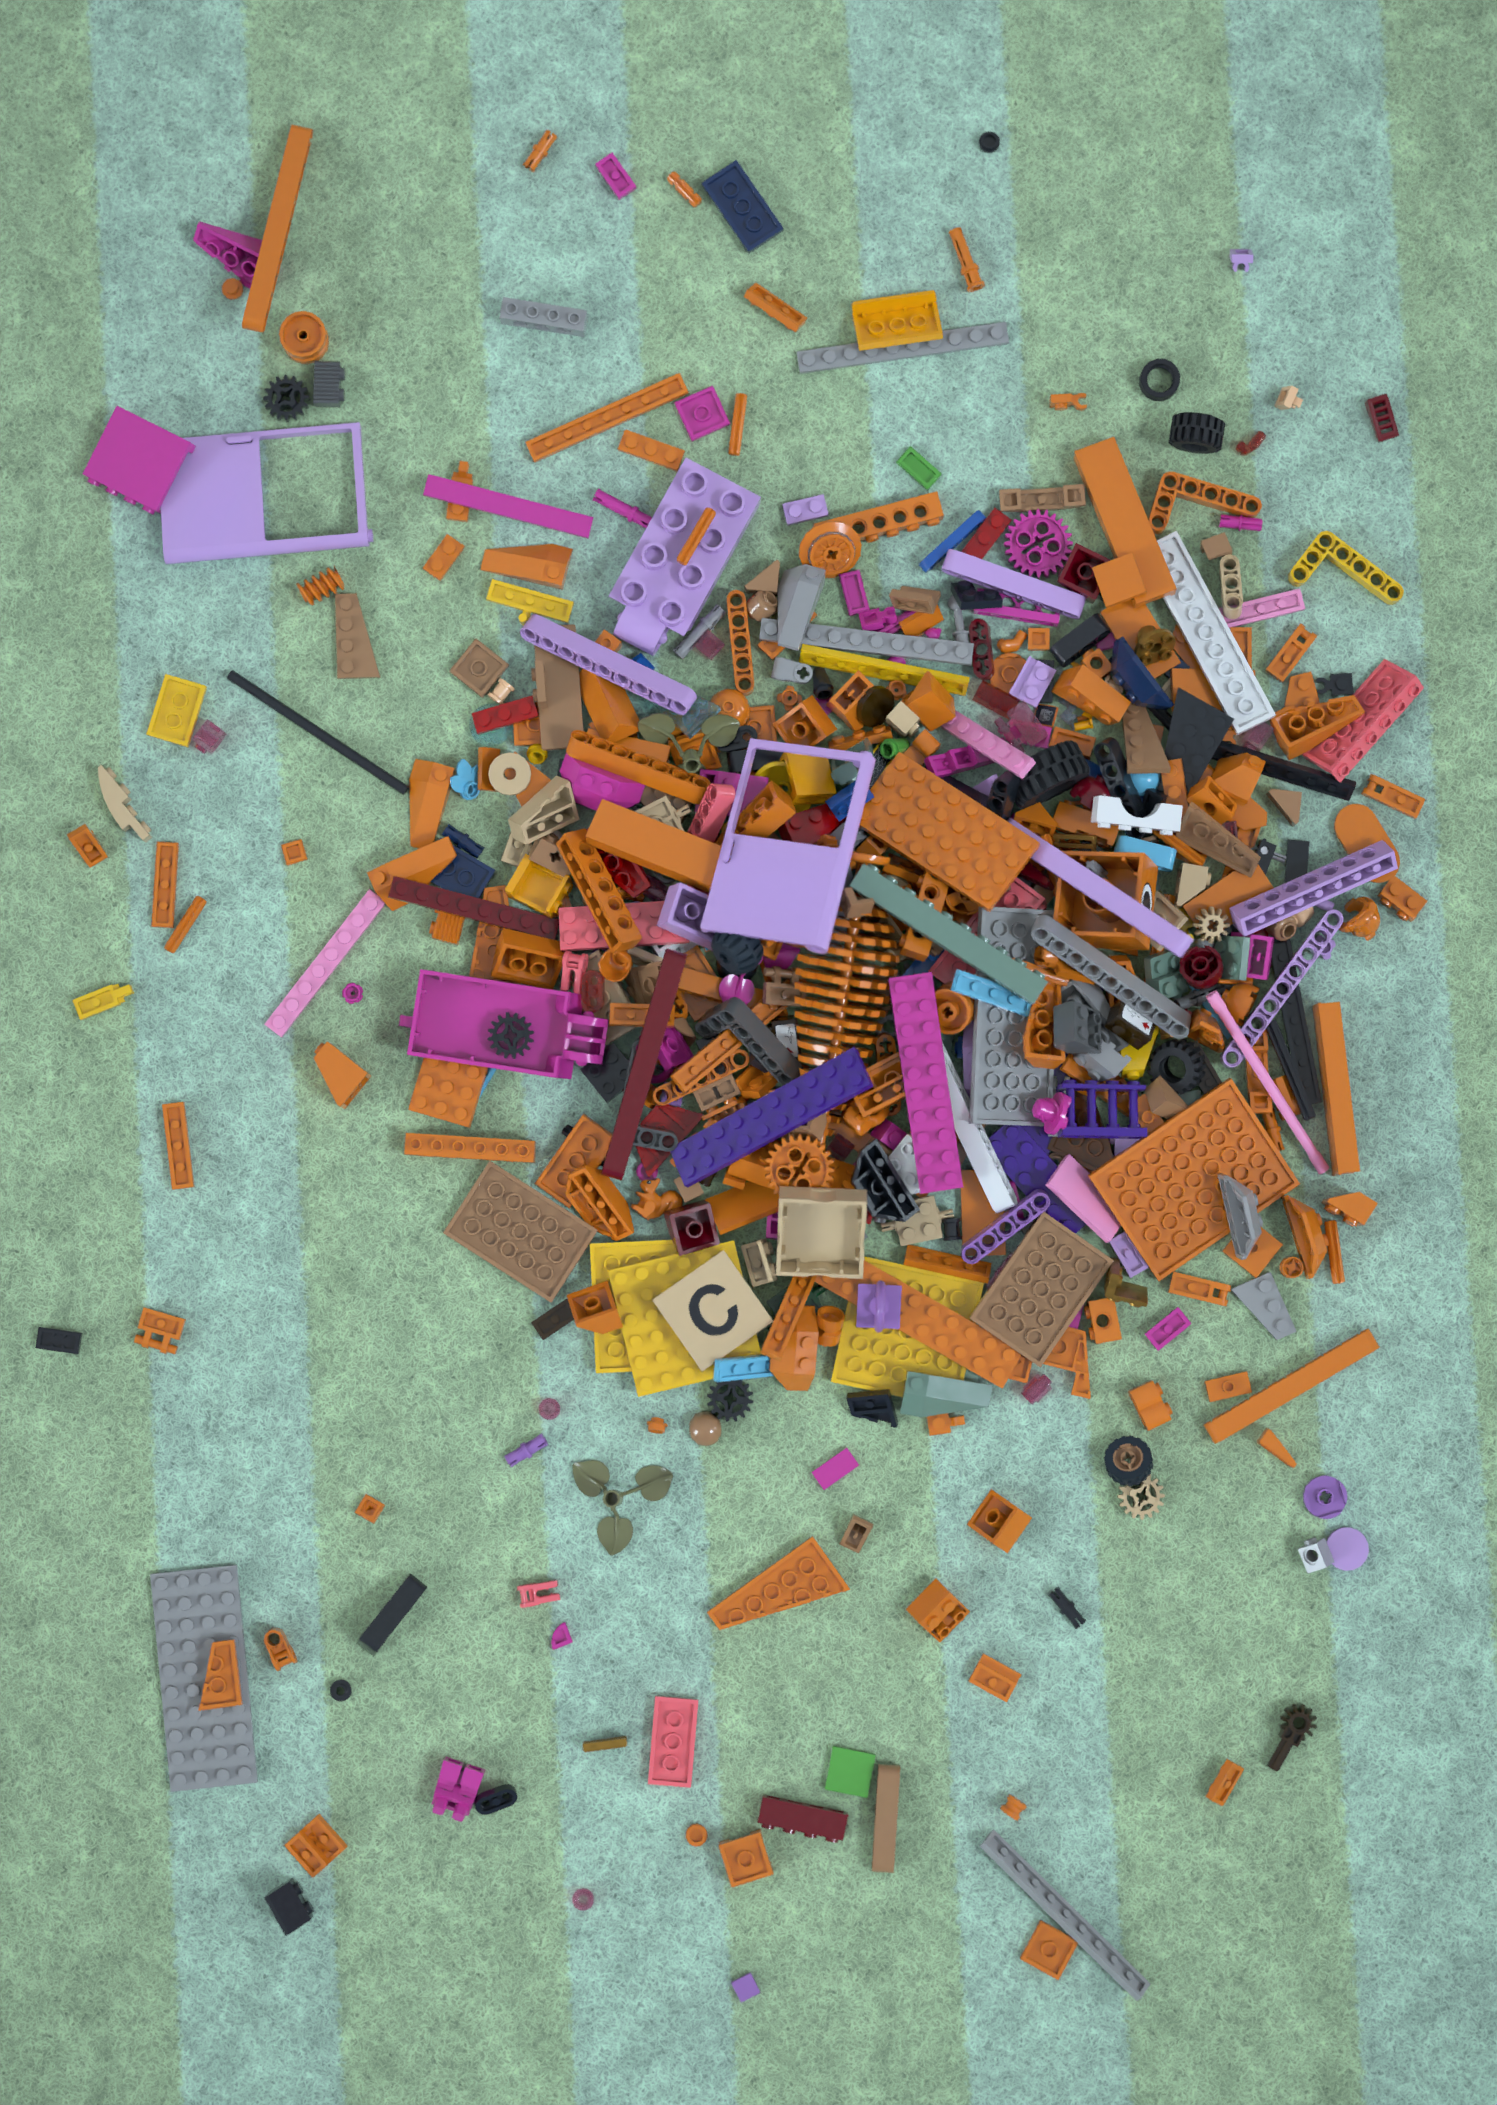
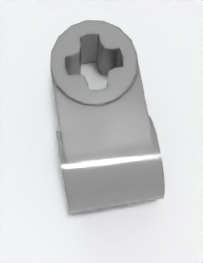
M775 657L771 674L772 679L806 684L812 679L813 671L809 665L786 658ZM802 668H805L806 673L809 674L804 679H800V675L797 674V672L802 671Z

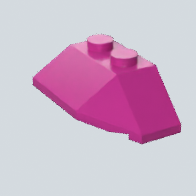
M567 753L560 769L562 778L570 781L575 802L596 811L602 799L624 808L632 807L640 802L646 786L572 758Z

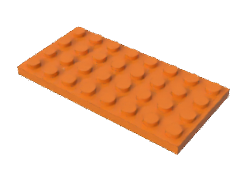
M901 752L894 757L871 787L870 791L874 798L864 805L859 825L861 829L989 913L1040 847V842Z

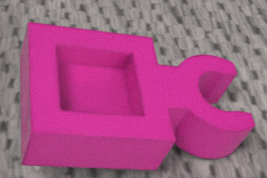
M894 606L887 607L881 612L879 608L858 613L862 630L875 631L884 628V623L893 624L898 622Z

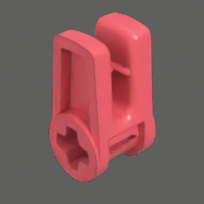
M565 951L562 960L561 991L570 990L574 971L573 992L576 994L583 992L589 962L588 954L582 953V955L572 954V951Z
M553 1580L517 1586L522 1602L520 1603V1608L561 1600L559 1593H550L543 1596H537L536 1594L539 1590L557 1587L558 1581ZM526 1591H529L530 1600H528Z

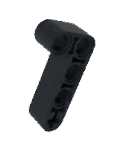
M410 1574L364 1631L357 1644L374 1657L427 1589V1586Z

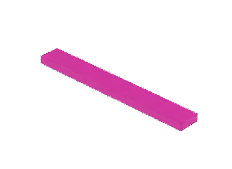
M428 474L423 496L587 539L589 538L594 518Z

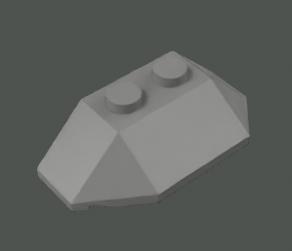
M1220 1173L1217 1175L1235 1255L1237 1258L1244 1260L1248 1257L1262 1233L1261 1226H1263V1221L1256 1208L1258 1199L1252 1190L1228 1175Z

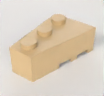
M555 776L508 819L513 839L527 845L579 820L570 781Z

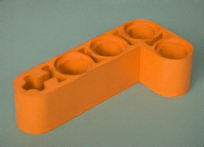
M925 729L903 754L923 766L925 764L924 759L935 754L940 748L941 743Z

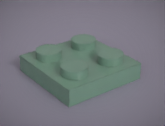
M1221 936L1222 940L1220 942L1216 940L1215 949L1221 956L1224 969L1220 979L1246 981L1250 938Z

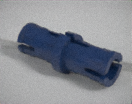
M448 824L442 833L444 837L449 836L450 840L457 845V848L464 849L476 859H478L485 848L469 838L470 835L460 832L451 824Z

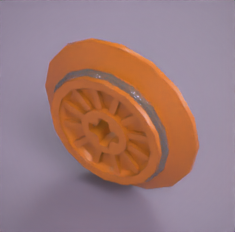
M826 521L815 525L804 535L799 547V557L802 565L807 564L825 569V578H835L839 574L847 573L855 566L861 555L862 544L858 533L850 525L840 521Z

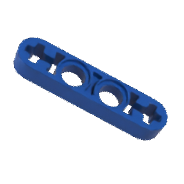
M980 510L976 511L920 562V568L925 573H928L946 557L948 549L957 547L985 521V515Z

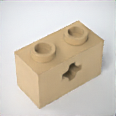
M900 701L886 716L885 723L901 738H906L907 736L912 738L919 730L920 718Z

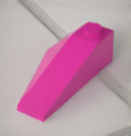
M199 221L193 241L212 258H217L221 261L228 272L232 271L240 278L239 281L250 289L262 240Z

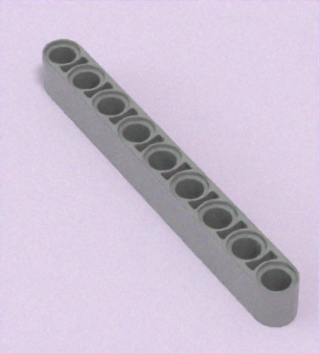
M1040 915L1035 919L1031 934L1035 942L1171 1036L1178 1039L1187 1037L1192 1020L1191 1015L1050 916Z

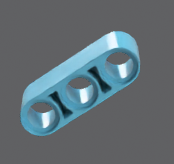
M1117 835L1113 852L1145 853L1158 866V870L1172 872L1177 850L1133 837Z

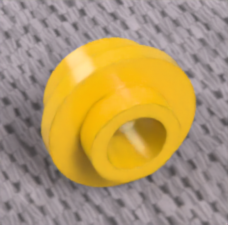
M533 744L528 747L526 755L531 763L541 764L547 759L548 751L542 750L540 744Z

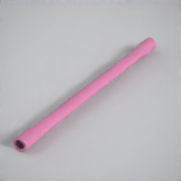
M1217 990L1209 993L1206 999L1215 1013L1219 1015L1304 1148L1318 1174L1325 1173L1330 1167L1314 1146L1228 1011L1225 1002Z

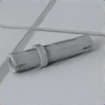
M716 604L705 617L700 619L697 626L673 651L683 660L709 631L712 632L715 629L714 626L727 613Z

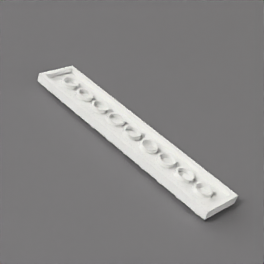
M1175 531L1157 540L1177 588L1175 595H1168L1163 597L1224 713L1234 718L1231 726L1236 735L1274 718L1276 714L1179 534Z

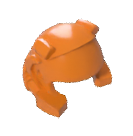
M1368 897L1352 898L1344 905V909L1347 912L1356 910L1359 914L1351 920L1343 922L1339 930L1341 932H1352L1354 936L1365 937L1366 941H1369L1375 936V932L1380 926V915L1377 905Z

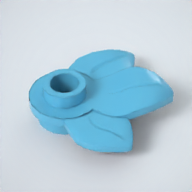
M461 759L458 762L456 775L450 778L452 789L455 792H459L463 799L472 800L480 792V790H477L478 764L471 767L465 759Z

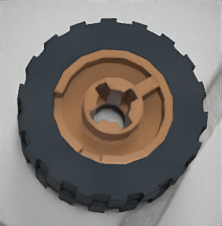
M1130 1435L1129 1437L1121 1436V1438H1116L1114 1442L1110 1443L1105 1451L1104 1462L1106 1471L1114 1482H1118L1122 1486H1132L1140 1484V1482L1147 1479L1148 1475L1150 1476L1151 1469H1153V1458L1150 1447L1141 1438H1135ZM1128 1458L1132 1459L1131 1463H1127L1125 1460Z

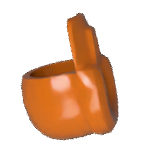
M853 1097L846 1102V1104H849L847 1110L842 1111L843 1120L846 1125L856 1131L857 1135L862 1136L886 1119L889 1114V1107L863 1118Z

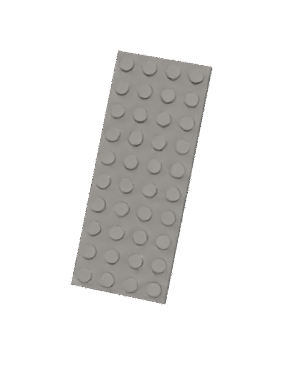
M979 906L977 937L979 934L985 936L990 940L989 944L995 948L1000 946L1008 951L1007 956L1010 958H1019L1020 960L1035 964L1034 951L1036 947L1041 946L1031 936L1035 919L1040 915H1047L1053 918L1054 910L994 907L989 913ZM976 970V976L993 981L989 977L985 976L984 974ZM976 999L974 1001L969 1123L1044 1126L1041 1119L1033 1117L1032 1108L1037 1099L1053 1097L1054 1069L1034 1067L1024 1058L1023 1036L1028 1017Z
M237 1565L150 1574L171 1792L257 1783V1764ZM235 1639L243 1704L198 1711L212 1642Z

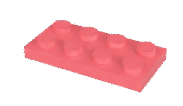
M655 1696L648 1784L691 1788L699 1699Z

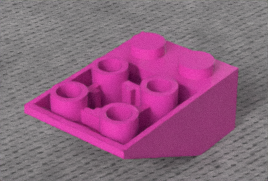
M700 769V775L707 778L711 783L734 786L736 794L741 774ZM749 775L740 813L768 784L769 778ZM733 803L726 817H730ZM695 804V812H697L699 805Z

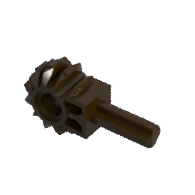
M1292 1704L1293 1711L1290 1712L1288 1708H1285L1284 1711L1288 1716H1280L1281 1720L1286 1721V1723L1280 1725L1281 1731L1278 1736L1282 1739L1267 1764L1274 1771L1278 1772L1292 1746L1298 1747L1301 1741L1305 1740L1304 1734L1307 1733L1311 1737L1313 1733L1309 1729L1317 1728L1316 1724L1311 1723L1317 1720V1717L1315 1715L1310 1716L1313 1710L1311 1708L1305 1710L1304 1704H1300L1299 1710H1297L1295 1704ZM1302 1717L1304 1719L1303 1725L1298 1728L1294 1727V1719Z

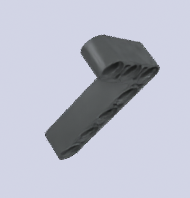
M731 997L707 1010L695 1025L696 1032L703 1038H710L729 1028L782 1086L800 1077L799 1068L803 1069L801 1063L753 1011L737 997Z
M640 1038L636 1039L632 1044L623 1095L635 1057V1048ZM639 1124L633 1145L661 1151H672L677 1147L678 1139L671 1130ZM645 1131L651 1132L653 1135L652 1140L649 1142L641 1139V1134ZM664 1136H672L674 1138L673 1144L670 1146L664 1145L662 1143Z

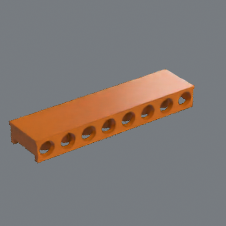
M1111 437L1074 451V461L1114 559L1131 552L1134 554L1147 591L1146 594L1131 599L1134 608L1137 609L1139 606L1168 595H1175L1177 588L1115 438Z
M604 799L601 800L585 836L586 844L708 893H710L722 847Z
M1340 1002L1317 1003L1312 1006L1332 1176L1360 1172Z

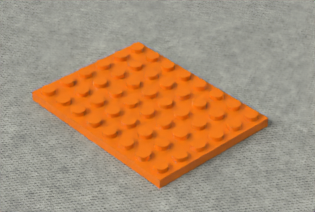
M1228 1078L1190 1104L1186 1109L1147 1134V1137L1139 1139L1087 1175L1157 1281L1162 1280L1230 1233L1217 1174L1223 1173L1252 1190L1258 1199L1257 1213L1300 1185L1231 1078Z

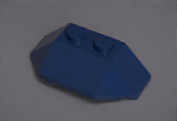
M1122 636L1114 641L1110 672L1113 674L1114 682L1125 690L1127 699L1136 706L1161 710L1171 708L1174 703L1129 646L1125 638Z

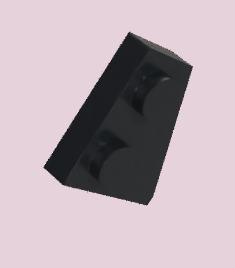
M889 1389L847 1393L846 1399L851 1416L866 1418L878 1423V1420L891 1423L890 1427H898V1419Z

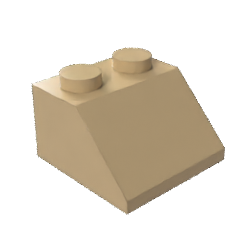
M1182 863L1179 866L1174 892V905L1178 909L1210 885L1211 873H1208L1209 867Z

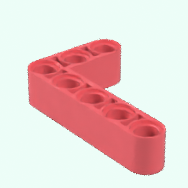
M711 783L705 792L687 833L714 843L734 801V786ZM688 885L689 887H692V888H694V889H696V890H698V891H701V892H703V893L709 895V893L706 892V891H703V890H701V889H698V888H695V887H693V886Z

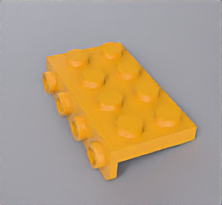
M934 290L860 300L852 303V316L859 351L943 339Z

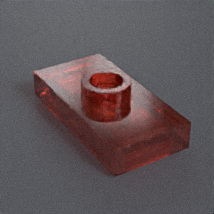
M982 680L972 699L1009 720L1020 702L1016 697L1009 695L1007 692Z

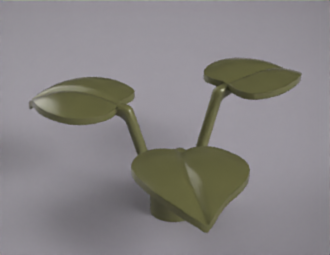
M654 713L638 721L639 732L646 741L665 744L669 737L683 759V763L677 765V767L685 769L688 773L700 775V769L706 770L705 766L700 763V756H702L706 740L708 739L713 746H726L734 740L740 726V722L729 715H712L701 725V730L705 736L702 739L699 750L688 749L683 752L674 735L671 734L675 729V723L669 715Z
M589 1460L573 1464V1476L579 1490L586 1496L596 1497L603 1489V1502L607 1507H611V1511L615 1515V1518L611 1516L605 1517L597 1527L598 1538L611 1556L621 1552L629 1544L633 1536L631 1521L627 1518L619 1519V1514L616 1510V1507L622 1504L623 1496L641 1490V1494L646 1500H661L668 1493L673 1479V1473L664 1467L646 1466L640 1469L635 1476L639 1486L620 1492L616 1489L607 1490V1487L604 1486L610 1479L609 1470L604 1463L597 1460Z

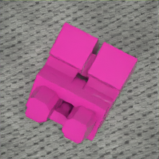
M445 1757L432 1800V1812L444 1815L445 1809L454 1811L452 1815L454 1820L463 1822L464 1818L470 1814L486 1769L467 1763L465 1769L462 1770L464 1762Z

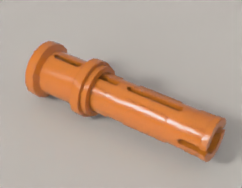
M954 228L949 231V235L962 266L960 273L965 277L968 285L967 292L980 290L985 286V282L980 278L979 266L973 262L962 228Z

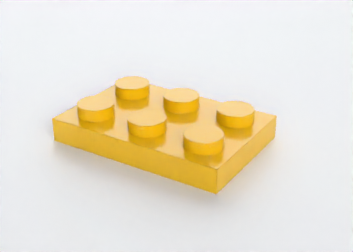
M165 674L146 735L188 748L207 686Z

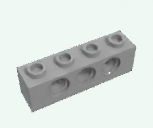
M503 297L499 318L501 324L585 337L588 315L587 310Z

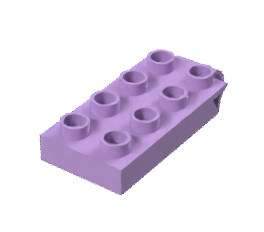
M685 458L608 596L626 606L624 611L617 616L618 623L613 635L651 656H654L661 644L667 641L669 629L685 636L687 631H690L752 520L760 505L761 497ZM709 507L716 512V515L689 562L684 566L677 562V556L705 508Z

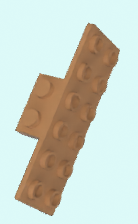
M574 624L560 625L576 633V626ZM534 645L535 668L531 669L532 681H536L537 689H533V701L538 702L541 747L542 750L566 749L571 732L574 730L583 731L579 666Z

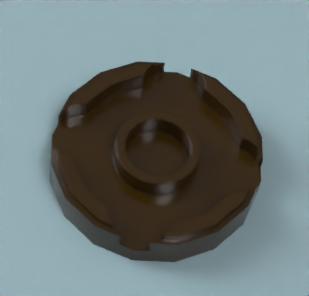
M874 686L865 692L867 694L864 698L861 697L857 706L858 719L869 728L882 725L886 721V716L894 707L892 692L883 686Z

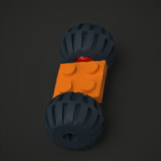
M715 932L711 948L715 958L723 968L732 974L741 975L754 970L761 962L764 952L763 945L768 948L776 941Z

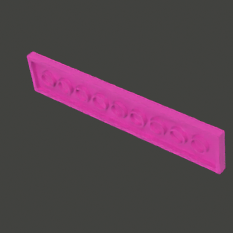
M932 972L888 978L919 1192L923 1194L963 1188Z

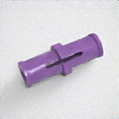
M541 1433L527 1443H521L520 1447L506 1454L505 1459L510 1467H513L520 1461L533 1457L532 1454L548 1446V1442Z

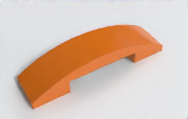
M1265 1029L1252 1048L1269 1073L1267 1056L1268 1036ZM1245 1058L1249 1106L1254 1114L1272 1113V1098Z

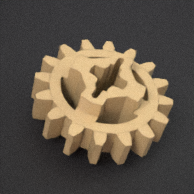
M1150 1474L1145 1481H1142L1139 1487L1134 1489L1128 1485H1125V1487L1119 1486V1489L1123 1492L1117 1495V1497L1123 1499L1119 1506L1127 1507L1124 1510L1125 1514L1131 1511L1132 1518L1139 1514L1140 1519L1144 1520L1145 1514L1152 1518V1511L1159 1513L1157 1506L1164 1505L1160 1498L1165 1497V1494L1159 1492L1163 1489V1486L1156 1485L1158 1482L1157 1478L1151 1481ZM1150 1485L1155 1491V1497L1151 1496L1149 1492ZM1142 1490H1144V1495H1146V1499H1141V1501L1138 1502L1139 1498L1136 1497L1137 1492L1141 1493ZM1127 1495L1133 1499L1132 1507L1128 1503ZM1152 1504L1150 1508L1141 1510L1144 1505Z

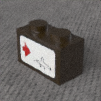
M1120 1000L1110 1008L1104 1027L1139 1050L1151 1041L1156 1024Z
M795 1015L775 1017L771 1020L772 1024H768V1029L798 1060L797 1053L801 1054V1047L797 1046V1039H800L799 1033L796 1031L797 1018H795Z

